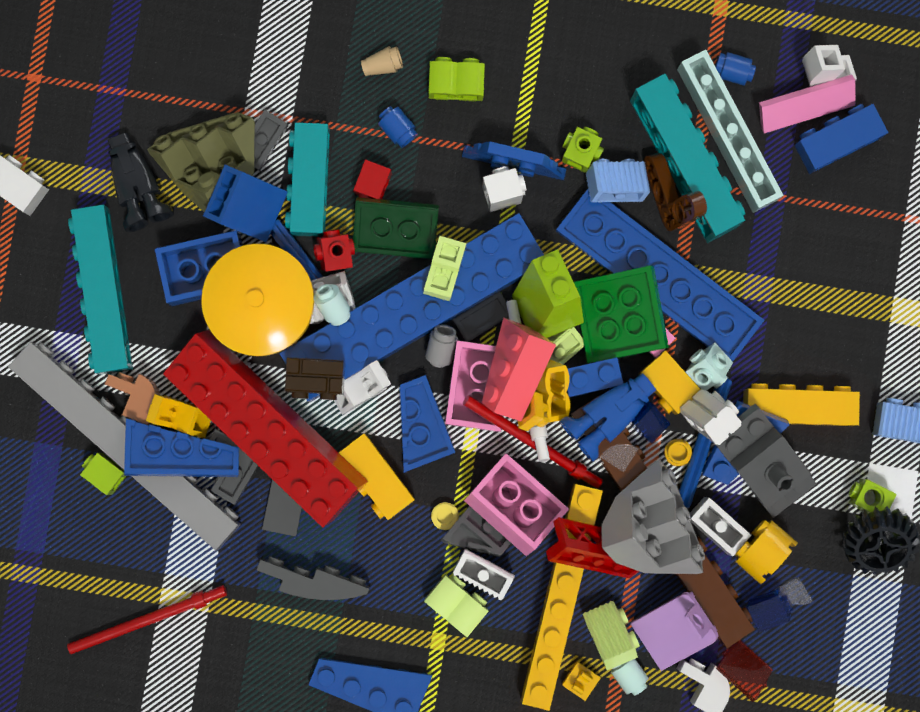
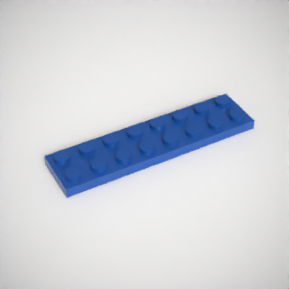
M587 189L556 229V232L611 274L654 266L662 313L706 347L716 343L733 362L764 322V319L611 202H590V192Z

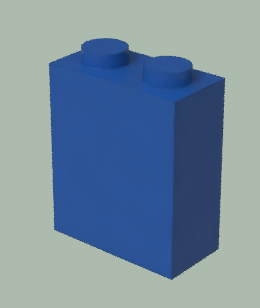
M224 165L203 216L267 243L288 192L228 165Z

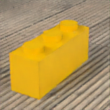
M365 433L339 452L368 480L359 492L363 496L368 494L374 501L371 507L380 519L385 516L389 520L415 500Z

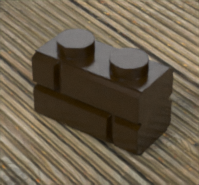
M287 357L285 392L292 393V398L309 399V394H320L321 400H337V395H344V360Z

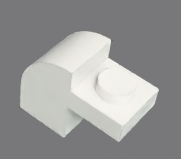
M838 45L814 46L803 57L802 62L810 87L848 75H853L855 80L857 79L850 56L841 55Z
M376 360L357 374L345 379L344 395H337V400H334L341 414L343 415L386 390L391 385L386 371Z
M692 658L689 662L681 660L677 669L699 682L690 702L704 712H723L729 700L730 686L722 670L713 663H710L705 672L703 670L706 666Z

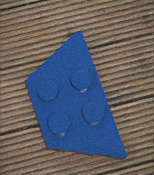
M494 142L474 144V147L465 145L462 157L491 163V167L494 169L505 166L512 169L516 168L518 174L528 177L538 174L564 180L566 173L565 168L557 167L558 163L551 160L545 154Z

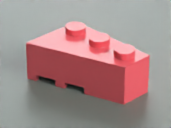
M503 318L482 403L494 413L522 421L556 344L529 326Z

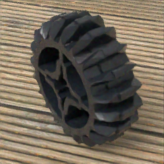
M875 506L873 512L868 513L864 510L863 516L854 515V522H847V530L843 531L842 546L847 560L852 562L855 569L861 568L864 574L871 571L874 576L879 572H883L887 576L888 571L894 570L898 573L900 566L908 568V561H915V553L919 552L920 536L916 524L907 513L902 514L898 508L891 512L888 506L883 511H879Z

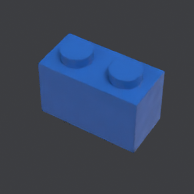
M612 358L569 368V387L566 393L571 398L614 388L623 384L618 359Z

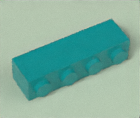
M295 123V131L290 130L289 146L294 147L293 158L289 157L288 174H292V185H287V201H291V212H286L285 226L290 228L292 236H324L330 128L328 124Z

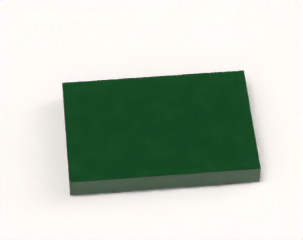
M357 197L353 237L355 252L433 259L436 248L439 205Z

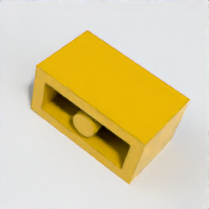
M667 351L662 352L638 374L641 375L643 373L656 388L654 393L660 398L658 404L668 414L670 412L674 415L679 414L680 407L688 400L692 401V397L701 390Z

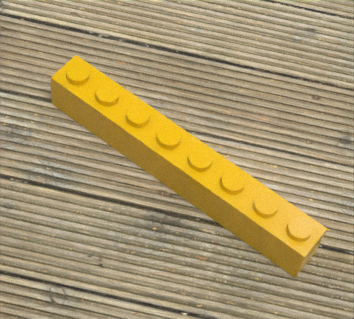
M573 484L568 503L569 510L566 512L565 519L595 525L603 491ZM566 529L567 534H568V538L576 539V538L569 532V530ZM584 534L591 541V537L588 534ZM554 562L521 696V702L524 705L550 711L583 575V568Z

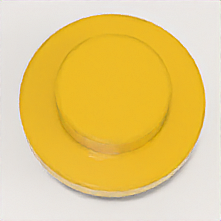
M673 439L665 446L664 456L671 465L683 466L690 461L692 449L687 441Z

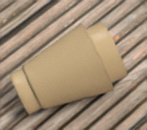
M388 46L361 60L365 76L396 73L398 69L403 68L402 58L397 47L391 48Z

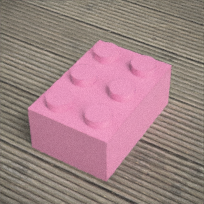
M457 341L445 425L501 432V428L463 405V401L468 395L482 403L496 346Z
M507 453L464 500L525 556L533 552L555 527L553 521L558 517L562 518L569 510L568 507Z

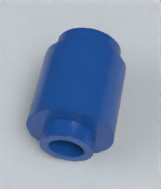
M729 52L726 54L719 53L715 65L722 80L743 86L746 81H752L756 66L752 65V59Z
M390 106L379 115L381 120L378 125L395 145L398 144L403 148L418 135L414 130L415 125L399 107L393 109Z

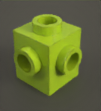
M577 127L574 134L569 132L562 146L567 149L562 162L586 173L592 161L599 160L604 148L600 147L602 138L598 137L599 133L588 127L583 129Z

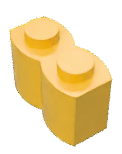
M551 359L536 388V392L543 394V403L549 406V410L544 413V417L549 418L550 423L560 421L564 417H569L570 399L566 393L569 387L568 369L566 365Z

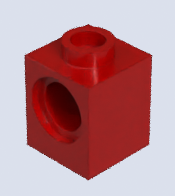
M365 160L354 187L355 195L360 198L382 200L392 176L391 169Z

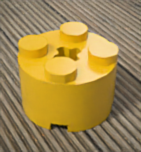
M773 520L770 522L762 521L751 533L755 536L750 543L746 541L735 554L737 557L735 562L760 584L766 581L762 577L764 574L770 573L772 575L791 554L792 550L789 548V545L795 547L798 544Z

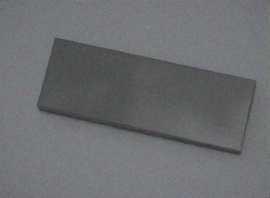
M272 480L262 530L297 536L302 507Z

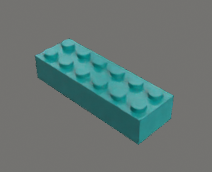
M663 74L636 88L630 102L657 152L664 155L672 179L681 196L700 191L704 195L707 212L695 222L704 239L709 243L745 221L743 217L745 210L738 200L735 201L730 193L732 187L729 180L725 176L721 177L717 169L719 166L717 158L713 152L708 153L704 145L706 140L699 127L695 128L690 120L692 113L686 103L682 104L678 98L679 90L673 79L669 80L666 74Z

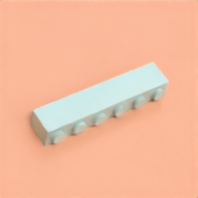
M707 50L682 61L677 70L752 212L754 213L778 201L784 195Z

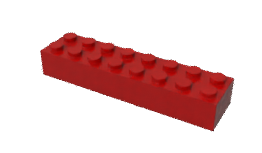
M210 330L196 333L163 373L172 384L322 528L335 520L368 482L364 476L237 355L222 344Z

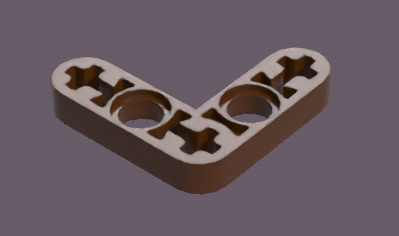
M662 153L645 157L647 177L663 224L668 231L683 228L706 214V200L700 191L678 197L667 161Z

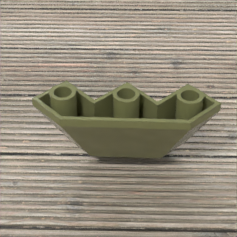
M235 112L162 135L147 150L179 190L205 212L224 165L253 176L255 122L252 117Z

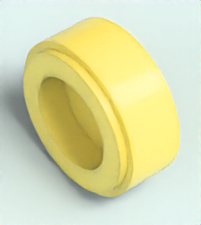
M448 502L439 503L432 511V522L441 530H449L459 519L457 508Z

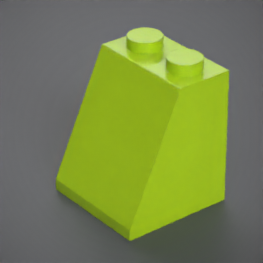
M558 249L533 259L512 295L513 300H517L519 314L524 325L549 338L584 323L580 295Z

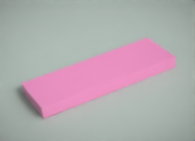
M848 75L759 102L761 130L763 133H767L855 106V78L853 75Z

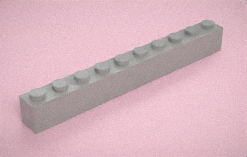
M29 342L8 368L124 469L126 418H129L118 416L113 411L115 406L105 397L99 399L92 392L95 388L83 378L80 381L72 375L74 370L62 360L58 363L52 357L54 352L42 342L39 345ZM132 476L215 551L219 550L241 525L237 521L239 515L228 506L225 508L221 507L216 502L218 497L208 488L202 490L195 484L198 481L196 477Z

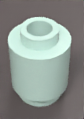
M325 284L317 289L313 300L324 319L333 326L345 323L351 315L350 306L339 287L335 284Z
M636 659L612 668L611 674L626 694L632 693L635 696L647 688L646 682L649 678Z

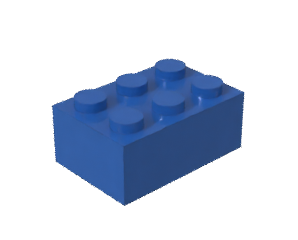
M235 230L156 248L155 253L166 303L175 306L201 300L202 289L209 271L226 253L243 246L241 235Z

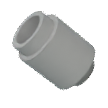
M438 325L431 331L425 355L431 365L441 368L452 363L458 339L454 328L448 325Z

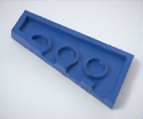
M126 418L124 476L238 477L239 447L208 439H199L188 436L189 434L161 429L158 426L145 425Z
M319 658L309 686L372 712H418L433 674Z

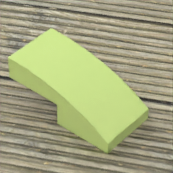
M439 236L423 294L447 301L451 300L466 243Z

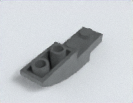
M269 556L268 560L265 558L261 559L257 567V571L281 579L282 583L279 591L293 596L318 600H340L366 595L370 590V586L365 585L367 580L355 575H351L350 579L339 575L341 570L325 565L324 569L317 568L314 577L310 576V570L296 565L294 569L283 566L285 561L273 556Z

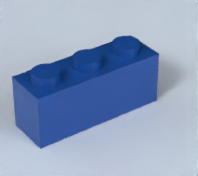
M860 104L848 111L849 116L841 120L839 116H836L824 123L825 128L817 132L815 128H812L800 135L801 140L794 146L809 174L888 134L874 104L867 107Z

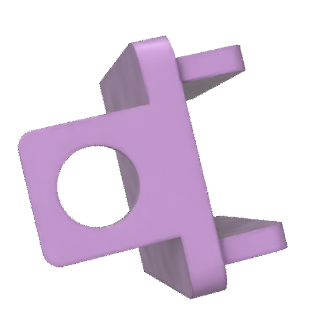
M684 592L631 622V626L661 671L713 644L718 638L716 627L712 625L693 592Z

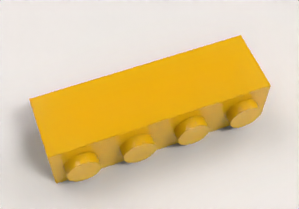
M751 384V389L744 390L743 403L750 406L756 404L761 410L788 420L789 424L859 425L860 392H851L850 386H834V391H823V386L807 385L806 390H796V385L781 384L779 389H768V384Z

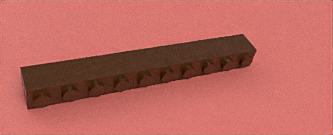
M591 401L571 413L570 417L577 419L584 416L585 413L582 408ZM592 425L584 432L583 436L586 437L596 430V427ZM627 428L611 443L604 439L599 445L598 459L620 492L647 469L642 461L646 458L637 444L632 446L627 438L630 435ZM697 537L699 544L702 546L704 552H706V546L704 545L702 540L699 537ZM705 555V560L702 561L703 573L676 574L687 592H693L712 625L716 627L719 641L724 647L729 648L755 630L751 624L754 619L745 606L740 608L735 599L739 596L731 584L725 585L720 578L723 572L714 560L710 562Z

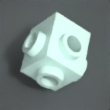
M713 343L706 349H700L689 359L691 364L686 373L703 390H708L712 386L718 388L727 380L726 374L733 362L716 343Z

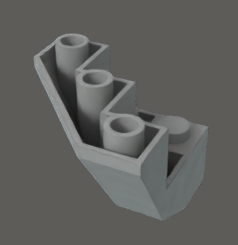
M661 460L651 464L615 497L602 523V548L616 563L643 573H703L702 561L705 560L704 550L696 537L690 521L689 511L685 507L678 490L675 475L671 469H667Z

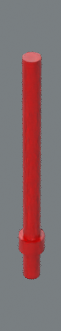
M470 395L464 399V406L536 450L535 441L531 440L530 433L518 428L516 424L500 414L494 413ZM547 445L550 460L568 470L570 476L577 480L582 479L595 488L600 487L602 479L588 471L586 465L578 460L573 461Z
M222 585L206 592L201 590L193 593L188 599L67 644L70 654H74L190 609H201L208 606L209 602L227 596L226 588Z

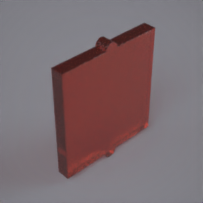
M739 640L723 651L722 654L724 656L716 669L747 698L754 702L761 690L767 687L766 681L773 669Z

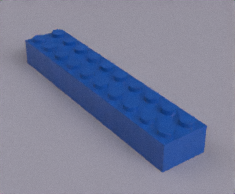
M518 213L466 244L450 301L423 294L431 267L429 265L351 311L350 318L342 325L333 326L330 323L279 354L285 364L287 357L344 360L345 380L357 374L370 363L386 359L430 333L436 326L449 322L496 292L522 279L531 261L544 254ZM309 394V399L306 400L311 403L319 398L320 394Z

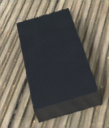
M498 291L455 317L453 321L465 341L473 340L501 323L503 318H509L506 301L501 292Z

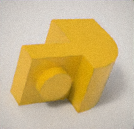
M154 394L146 421L152 424L173 428L185 434L201 438L206 437L211 422L195 405Z

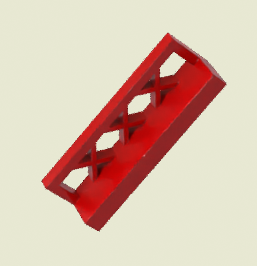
M560 517L553 521L559 541L546 551L548 561L625 578H631L639 572L616 563L602 548V527ZM566 529H568L569 532H570L576 539L568 538V534H567ZM584 534H588L596 544L592 543Z

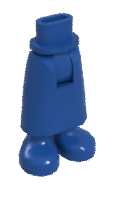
M642 373L636 379L632 380L630 378L628 382L614 387L582 408L585 413L584 416L577 419L564 417L559 422L573 440L581 437L592 425L596 427V430L577 442V445L591 462H594L599 457L600 443L604 439L611 443L637 416L644 404L649 401L648 397L656 391V388Z

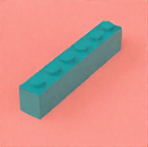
M105 205L71 210L72 218L68 219L71 234L75 235L76 245L72 246L75 261L79 262L80 272L76 273L78 287L83 290L84 299H80L82 314L87 317L88 326H84L86 341L90 342L92 353H88L89 366L91 369H94L96 374L100 375L133 370L110 209Z

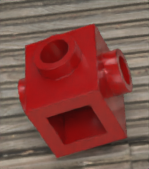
M340 229L324 231L323 237H317V244H314L313 247L316 261L320 260L321 270L327 272L353 267L351 255H355L353 239H349L348 234H340ZM336 246V252L332 253V248Z

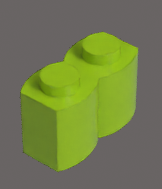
M438 57L435 61H430L429 99L483 101L485 64L479 63V60L474 58L463 59V62L458 63L452 62V59L448 57Z

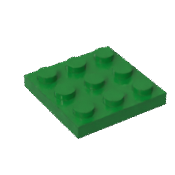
M646 266L574 282L581 298L584 323L581 324L587 363L669 348L654 266Z

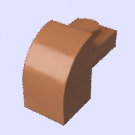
M118 372L117 376L109 374L105 385L130 394L122 415L146 425H154L147 422L146 418L154 394L160 395L157 385L150 378L142 374H138L135 383H133L134 377L122 372Z

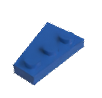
M426 375L401 384L404 472L451 455L455 453Z

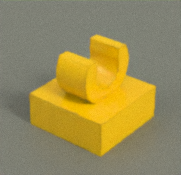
M534 393L522 421H518V428L528 431L535 425L544 427L550 422L549 418L544 417V413L549 410V406L543 403V394Z
M576 661L562 682V686L586 701L601 677Z

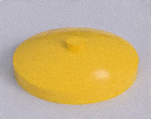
M267 244L244 245L226 253L209 271L202 289V311L210 331L226 347L249 356L273 355L292 346L307 330L314 312V288L305 268L288 252Z

